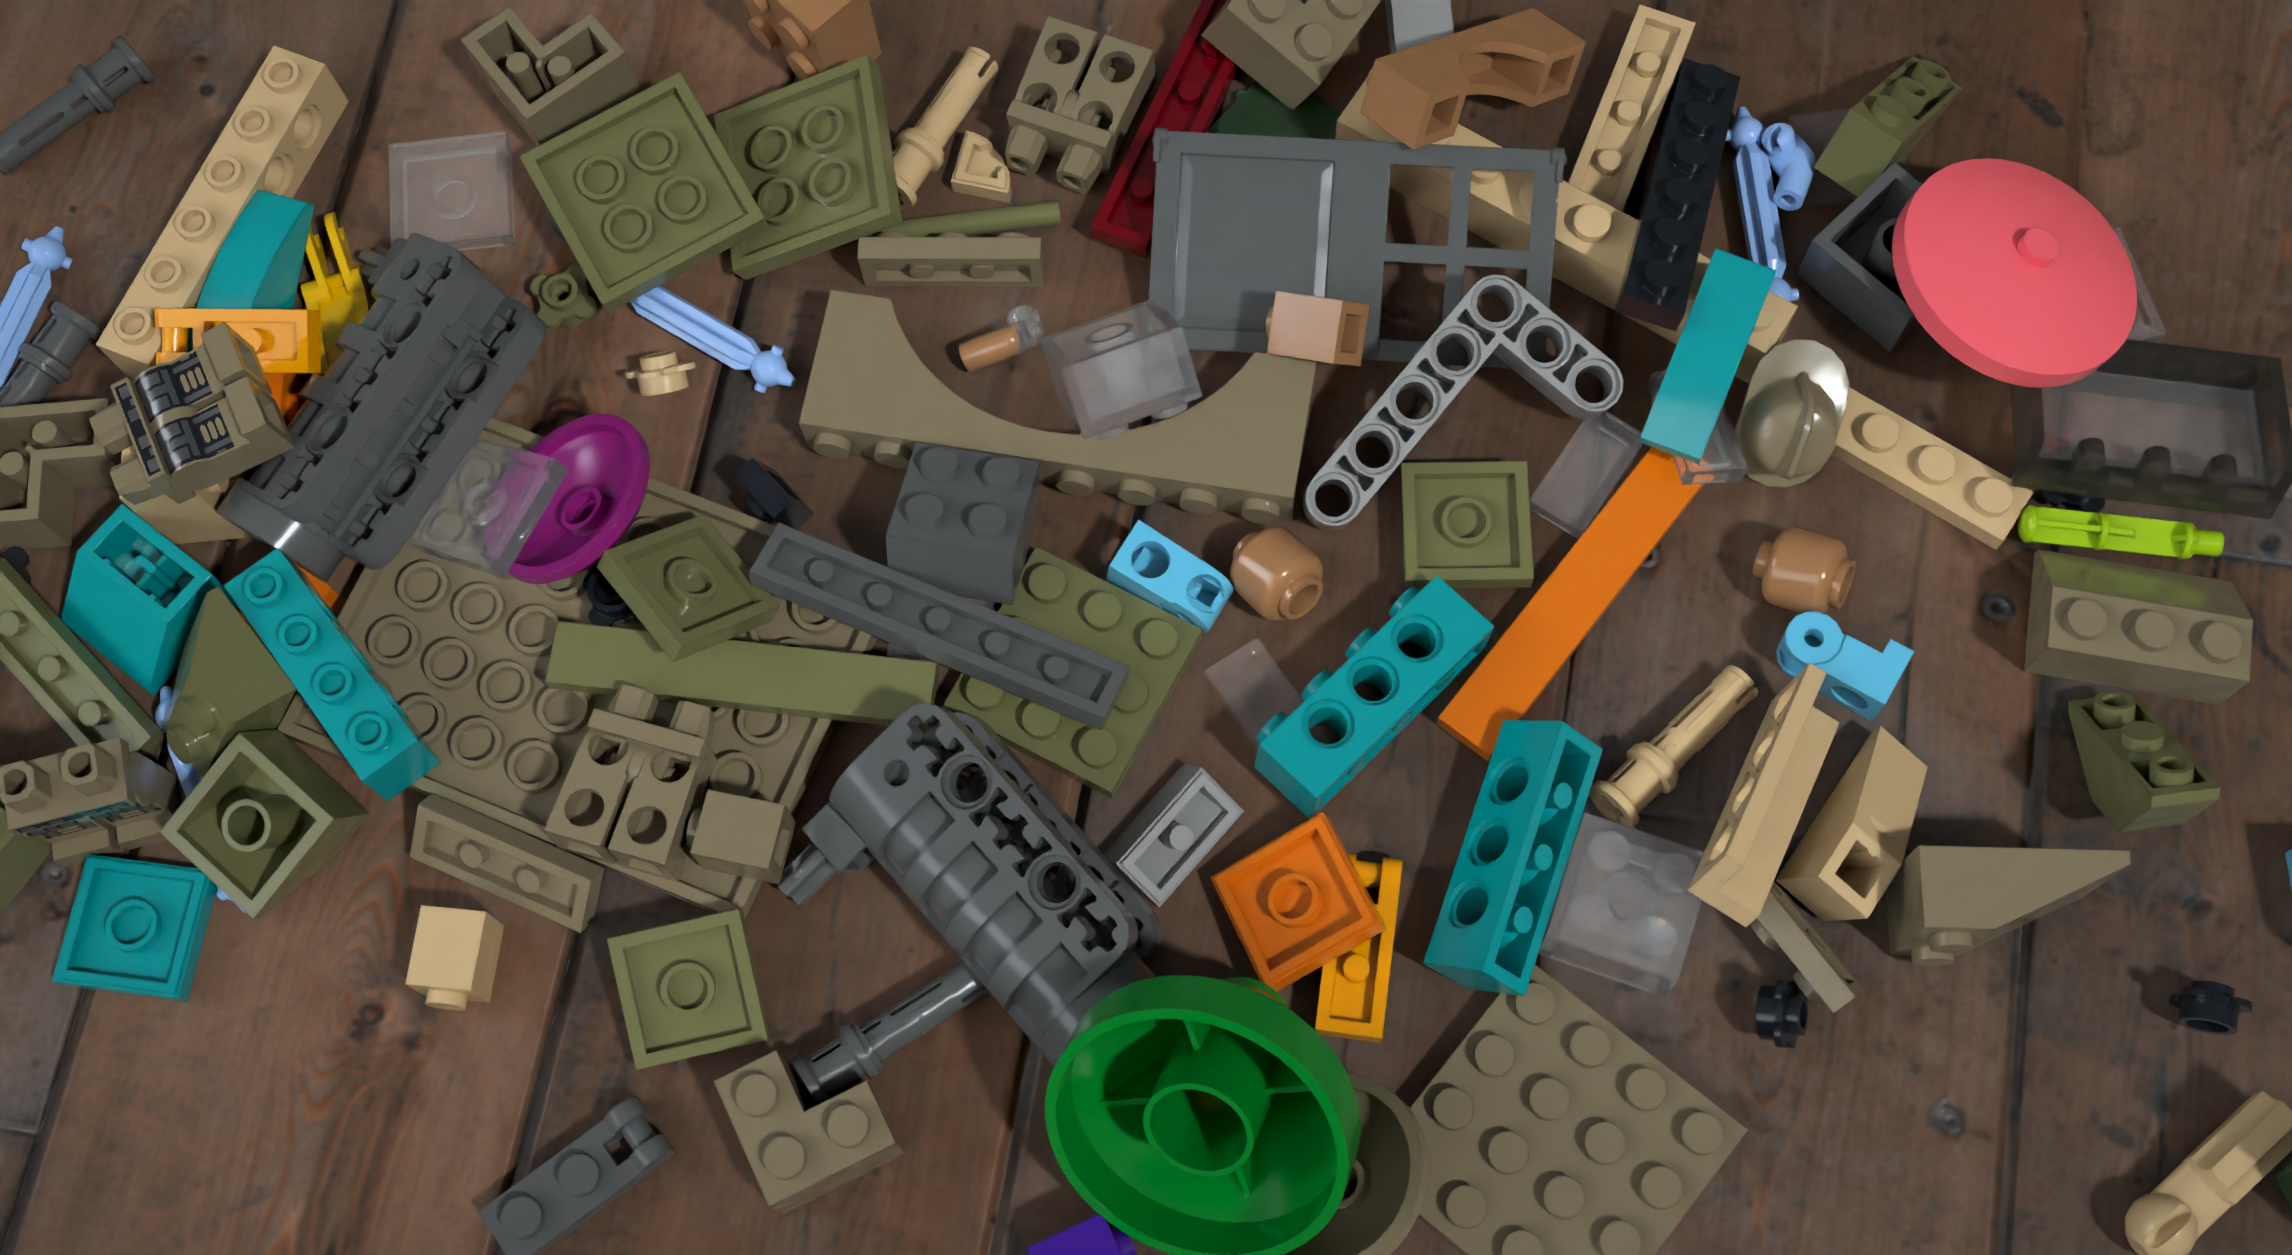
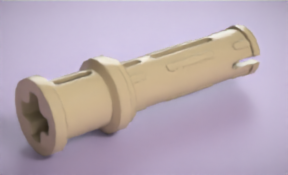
M968 47L962 59L913 128L908 127L900 131L895 137L894 145L896 148L892 154L901 210L909 211L914 207L917 202L915 193L930 172L935 173L939 171L943 165L944 146L988 82L997 74L999 67L995 60L990 61L987 67L983 66L990 58V55L984 50L977 47Z
M1734 665L1726 666L1700 695L1698 694L1649 743L1643 741L1640 744H1634L1626 752L1627 761L1606 781L1598 780L1591 785L1589 795L1597 809L1616 826L1627 831L1632 830L1639 823L1638 814L1659 793H1670L1677 786V780L1679 779L1678 771L1696 752H1699L1740 709H1743L1758 695V689L1753 687L1755 684L1753 680L1740 668Z

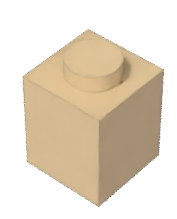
M421 905L405 984L426 996L425 1004L434 1008L464 1011L466 1010L467 1001L490 1003L504 925L486 911Z

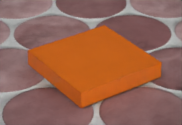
M1324 812L1319 813L1210 877L1260 981L1276 991L1292 984L1387 929L1332 821Z

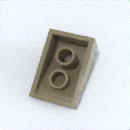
M1919 845L1903 860L1902 866L1886 889L1890 955L1911 956L1912 964L1916 966L1938 967L1951 965L1954 963V957L1967 953L2086 896L2131 864L2130 851Z

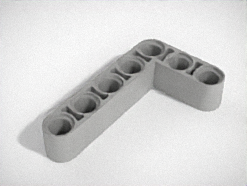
M1493 274L1483 277L1473 285L1314 476L1303 495L1302 507L1305 517L1313 526L1324 531L1343 529L1352 522L1491 353L1501 359L1566 414L1575 419L1589 420L1600 416L1618 401L1623 392L1624 380L1621 371L1610 358L1516 281L1505 275ZM1486 294L1500 297L1508 310L1507 319L1498 323L1484 319L1478 311L1477 298ZM1536 333L1549 337L1556 349L1555 359L1548 363L1534 360L1526 348V338L1528 335ZM1444 342H1455L1461 345L1468 356L1467 367L1459 371H1452L1443 367L1436 355L1437 346ZM1589 373L1598 377L1604 388L1601 402L1589 403L1577 394L1575 381L1578 374ZM1407 389L1417 390L1422 393L1428 402V414L1424 418L1417 420L1403 416L1397 408V394ZM1366 437H1376L1383 441L1389 452L1387 464L1379 468H1369L1363 465L1356 455V443ZM1325 485H1336L1342 488L1349 499L1347 512L1338 517H1330L1321 513L1315 502L1316 491Z

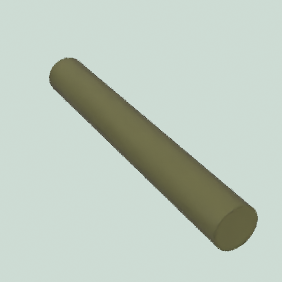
M1059 200L904 219L902 220L903 223L881 232H899L909 237H937L939 234L946 232H957L971 236L1060 225L1062 223Z

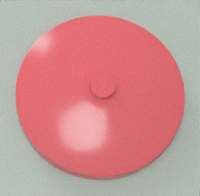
M1982 158L1960 161L1946 166L1929 177L1907 201L1899 214L1893 233L1892 257L1900 290L1912 313L1927 333L1953 357L1970 368L1996 380L2013 385L2036 388L2063 386L2079 381L2095 372L2120 349L2131 332L2137 309V288L2132 265L2124 246L2107 220L2086 198L2052 175L2022 163L2003 159Z

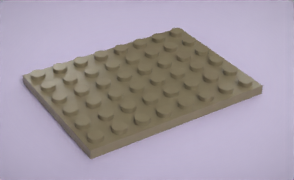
M491 417L399 553L390 563L376 570L364 568L337 619L442 762L407 788L427 796L434 793L557 847L544 832L545 825L579 746L589 731L587 725L593 709L607 711L615 696L551 689L546 684L545 679L557 622L593 625L589 619V612L593 606L583 587V580L590 571L598 569L599 561L576 575L544 584H530L519 581L496 563L489 544V524L496 499L505 481L519 461L544 437ZM649 477L642 506L628 531L615 546L705 514L750 569L776 526ZM415 478L412 479V481H411L409 487L407 488V490L412 486V484H413ZM616 591L612 594V599H621ZM770 593L780 605L772 621L728 639L870 655L878 637ZM632 618L616 621L612 625V627L648 631L641 621H635ZM297 691L277 729L290 740L349 763ZM659 701L651 724L669 728L678 703ZM707 706L716 718L710 747L718 760L712 776L708 777L706 791L699 808H703L707 790L709 789L784 804L794 817L839 720ZM685 843L682 852L686 859L678 882L622 867L617 860L614 865L569 852L614 873L712 913L742 906L745 919L763 883L760 880L703 869L690 854L692 847L687 846V843Z

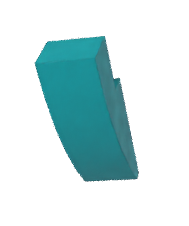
M257 189L237 218L220 248L204 283L196 309L292 310L315 204ZM189 328L188 352L193 350L192 328Z
M1715 248L1640 436V443L1696 464L1700 463L1777 270Z

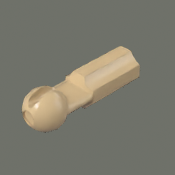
M2263 1090L2251 1095L2153 1191L2133 1202L2125 1216V1236L2130 1246L2139 1255H2188L2196 1240L2292 1151V1110L2283 1101L2271 1097Z

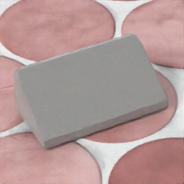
M1184 764L1108 847L1103 855L1133 888L1159 908L1240 817L1244 810L1202 767Z

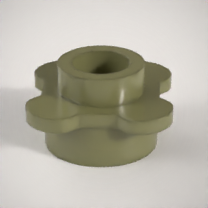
M572 265L566 272L553 276L540 274L531 282L530 290L534 296L538 297L540 304L537 316L545 322L546 328L553 329L558 326L563 328L575 327L594 315L597 304L588 292L587 284L589 281L581 266ZM562 293L569 294L568 298L560 301L558 299Z

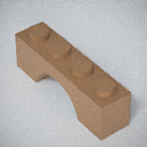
M1531 8L1375 59L1374 66L1367 77L1368 88L1361 114L1415 150L1454 136L1466 95L1498 96L1529 107H1534L1567 95L1586 41L1536 9Z

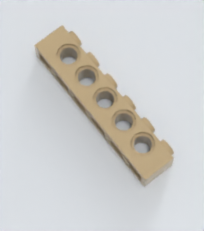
M277 46L272 47L96 343V346L126 376L135 379L145 369L156 365V352H162V328L155 327V308L196 309L204 283L220 248L237 218L257 189L293 198L349 102L326 64Z

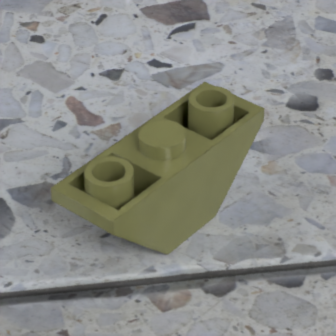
M2104 691L2098 693L2094 698L2069 701L2068 713L2090 798L2117 832L2185 824L2219 800L2220 786L2133 692Z

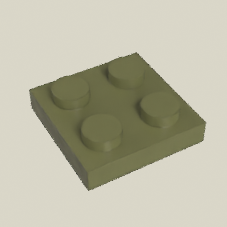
M1527 461L1401 463L1400 496L1404 589H1409L1412 586H1415L1417 589H1423L1436 576L1440 577L1452 589L1531 588L1534 574Z
M705 514L604 550L597 565L600 572L673 662L771 622L780 607L769 592L750 585V569Z
M742 906L617 934L607 938L636 1070L766 1041L771 1037Z

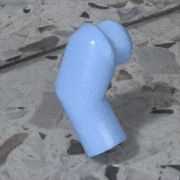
M1775 123L1764 131L1761 138L1764 147L1763 151L1768 156L1770 166L1780 177L1773 195V201L1783 210L1794 211L1802 207L1815 172L1816 158L1806 142L1795 134L1792 126L1786 123Z

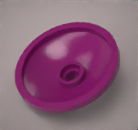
M592 414L577 418L560 426L530 449L505 481L492 510L489 524V544L496 563L519 581L530 584H544L576 575L598 562L604 550L613 548L628 531L646 495L650 457L647 444L640 432L621 417L611 414Z

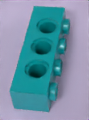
M275 549L223 585L359 778L388 802L442 763L306 574L280 549Z
M1436 576L1421 591L1415 586L1406 590L1389 611V615L1392 617L1391 620L1378 632L1372 627L1363 631L1347 649L1345 656L1348 660L1334 674L1328 669L1320 672L1301 694L1304 702L1289 717L1283 711L1277 713L1257 735L1256 740L1260 744L1254 768L1309 819L1314 817L1484 652L1494 625L1440 577ZM1415 643L1421 646L1428 656L1420 659L1408 657L1400 650L1398 645ZM1361 684L1376 686L1381 690L1385 698L1379 701L1365 700L1356 693L1354 687ZM1317 726H1327L1335 730L1341 740L1334 744H1323L1316 741L1311 736L1309 730Z
M1503 720L1423 962L1426 966L1466 989L1525 996L1603 750L1565 722Z

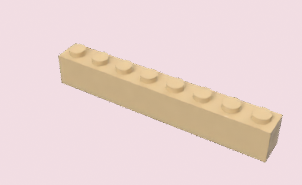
M1366 78L1337 119L1335 139L1403 143L1361 114L1368 88ZM1457 124L1454 136L1431 143L1503 148L1460 124ZM1391 165L1390 188L1449 220L1453 168ZM1472 169L1467 230L1501 249L1528 250L1534 172ZM1563 180L1562 183H1559L1552 277L1615 310L1638 220ZM1700 253L1698 255L1685 314L1676 332L1625 314L1622 315L1677 344L1711 259ZM1768 291L1735 377L1749 384L1759 360L1782 341L1798 308L1797 305Z

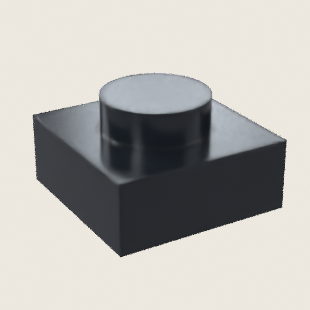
M751 458L735 474L749 491L743 498L745 503L761 520L770 524L777 520L797 530L814 514L780 474L762 462Z

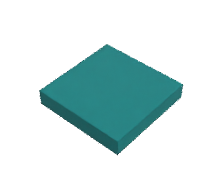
M87 854L52 982L62 986L187 1002L216 895L217 885L197 868Z

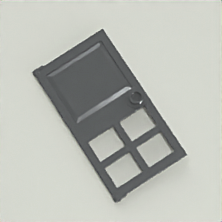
M1155 128L1152 143L1154 145L1153 161L1156 162L1146 347L1267 353L1269 339L1266 335V318L1270 308L1274 305L1276 291L1370 304L1362 360L1410 362L1427 341L1379 339L1384 261L1446 265L1442 323L1463 298L1465 266L1527 269L1525 290L1547 308H1550L1559 183L1563 182V170L1567 163L1565 148L1552 147V150L1429 144L1413 150L1400 142L1169 131L1168 128ZM1391 165L1453 168L1448 246L1386 243ZM1472 169L1534 172L1528 250L1466 247ZM1536 333L1528 335L1526 338V348L1529 355L1534 360L1545 363L1547 336ZM1444 342L1437 346L1436 355L1441 364L1468 365L1467 353L1461 345L1455 342ZM1493 353L1481 365V367L1510 368Z

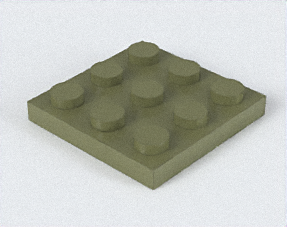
M868 54L714 114L716 134L768 224V228L730 248L733 272L743 279H751L859 239V237H865L903 223L880 65Z
M681 72L670 76L519 156L607 313L768 228L765 217Z
M1035 547L1023 568L1014 604H1002L998 612L1130 666L1128 680L1103 730L965 673H961L942 706L953 713L960 712L981 718L1006 745L1113 799L1201 642L1203 629L1045 550Z

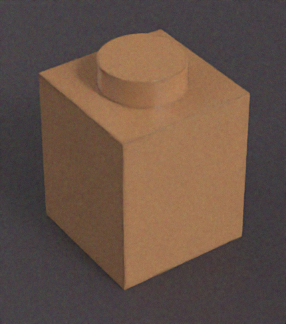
M1276 291L1274 305L1270 308L1266 318V335L1269 339L1267 353L1332 364L1361 366L1370 304Z

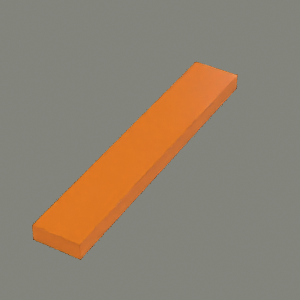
M1651 447L1439 715L1436 724L1489 762L1503 720H1521L1708 481L1713 470L1701 462L1696 464Z

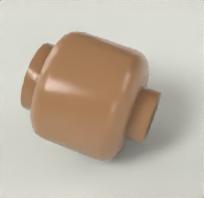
M1791 526L1784 529L1775 542L1765 540L1762 543L1755 559L1753 576L1762 578V595L1767 603L1798 614L1814 611L1825 614L1831 607L1839 609L1843 605L1854 578L1856 562L1848 558L1846 545L1839 538L1803 527Z
M1271 527L1260 532H1252L1243 537L1236 545L1233 552V562L1230 567V582L1234 590L1264 619L1271 621L1298 619L1307 614L1320 599L1323 592V564L1317 555L1290 530L1281 527Z

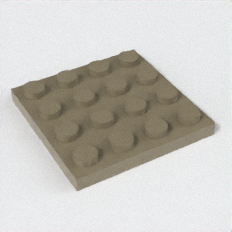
M1534 965L1525 996L1500 993L1410 1107L1422 1129L1427 1146L1429 1164L1426 1194L1417 1218L1463 1255H1656L1748 1129L1541 968Z

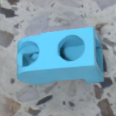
M1140 520L1137 521L1110 563L1106 577L1107 582L1203 629L1205 634L1209 632L1234 591L1233 585L1222 573Z
M1817 611L1804 612L1795 616L1788 624L1776 650L1777 662L1788 676L1794 679L1809 663L1814 664L1826 672L1818 693L1872 723L1886 704L1915 652L1890 639L1881 653L1859 640L1843 634L1836 621L1828 615Z

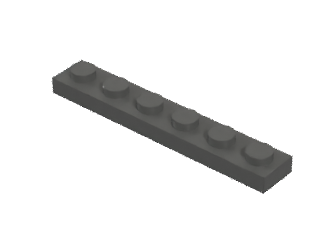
M782 523L777 524L749 570L750 585L1100 730H1103L1128 680L1130 666Z

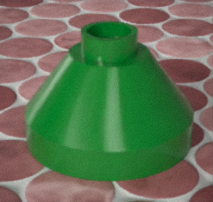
M1189 975L1161 976L1137 981L1111 992L1093 1005L1077 1023L1052 1070L1045 1097V1121L1049 1141L1059 1166L1075 1190L1099 1215L1123 1233L1145 1245L1171 1255H1283L1302 1246L1316 1236L1337 1211L1345 1193L1360 1144V1109L1351 1080L1339 1058L1327 1042L1309 1024L1289 1009L1286 1001L1276 990L1261 981L1247 977H1230L1222 980Z

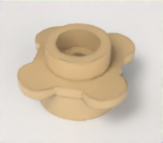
M674 350L662 351L639 357L641 368L628 370L625 372L626 379L637 378L641 396L660 395L689 387L686 370L695 368L696 364L695 360L682 361L677 359L676 351Z

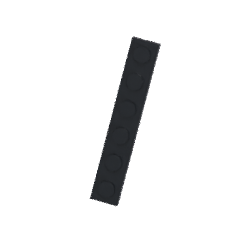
M1686 58L1683 59L1672 90L1618 296L1616 312L1675 332L1677 331L1686 310L1740 76L1725 72L1715 65L1701 64Z

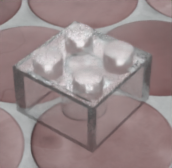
M1154 298L1039 339L1060 406L1083 439L1092 436L1096 440L1116 437L1128 430V423L1150 415L1156 419L1174 416L1188 407L1187 402L1203 397L1182 327Z
M1585 812L1577 829L1538 954L1665 997L1679 980L1702 902L1700 898L1687 890L1704 852Z

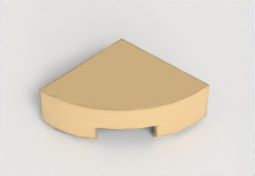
M966 130L951 179L953 192L1010 203L1012 193L1011 179L1004 159L992 147V143L987 138Z

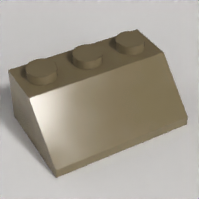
M2040 549L2034 553L2024 672L2221 705L2250 682L2253 619L2231 581Z

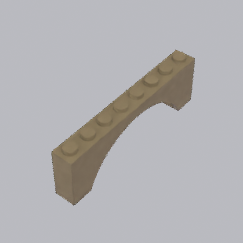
M831 290L799 425L808 448H813L815 452L828 458L846 459L852 454L872 457L884 466L907 468L915 443H928L1040 461L1039 483L1056 485L1060 491L1070 495L1088 496L1095 491L1118 495L1121 500L1134 505H1151L1154 501L1179 504L1182 509L1194 514L1209 515L1215 513L1216 510L1240 513L1243 518L1254 523L1273 524L1278 519L1292 521L1315 389L1317 361L1255 352L1242 369L1222 388L1195 406L1160 422L1131 430L1105 434L1048 432L1000 419L975 407L944 385L924 365L907 341L897 320L891 298Z

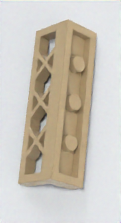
M1809 663L1771 701L1687 890L1744 927L1752 923L1761 913L1840 723L1813 706L1826 672L1812 663Z

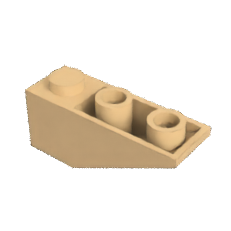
M1882 726L1875 727L1779 873L1776 881L1822 921L1868 919L1902 866L1928 767Z

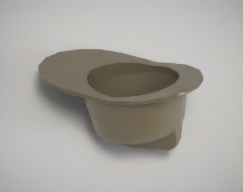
M1792 339L1774 346L1759 360L1749 381L1733 440V449L1737 463L1751 479L1765 486L1790 487L1807 481L1820 471L1835 449L1849 391V380L1844 363L1831 348L1815 340Z

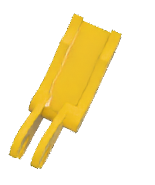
M335 212L325 214L324 222L341 273L329 274L319 234L313 235L312 226L310 225L305 249L316 280L301 284V291L307 310H320L321 373H316L320 376L326 373L340 353V350L334 343L349 322L360 324L371 309L366 278L361 275L360 271L362 269L360 267L354 268L346 233L343 227L338 228Z

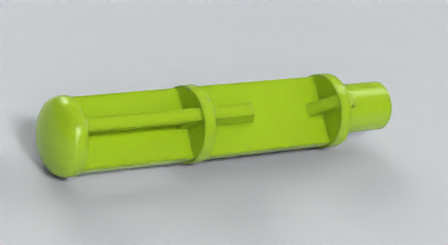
M2027 505L2019 515L2017 524L2018 535L2026 543L2034 542L2090 548L2099 551L2109 550L2174 557L2183 560L2189 559L2194 554L2219 557L2224 546V535L2222 532L2197 529L2191 522L2112 515L2103 512L2093 513Z

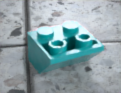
M121 504L77 551L61 621L149 693L155 695L178 670L182 650L206 593L219 587L234 608L237 604L215 576L125 505Z

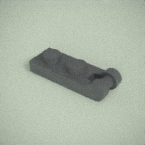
M638 1096L630 1097L615 1106L601 1122L478 1211L505 1255L544 1254L665 1164L674 1155L675 1150L664 1134L656 1135L646 1121L649 1112ZM624 1137L634 1152L628 1159L619 1164L609 1147Z

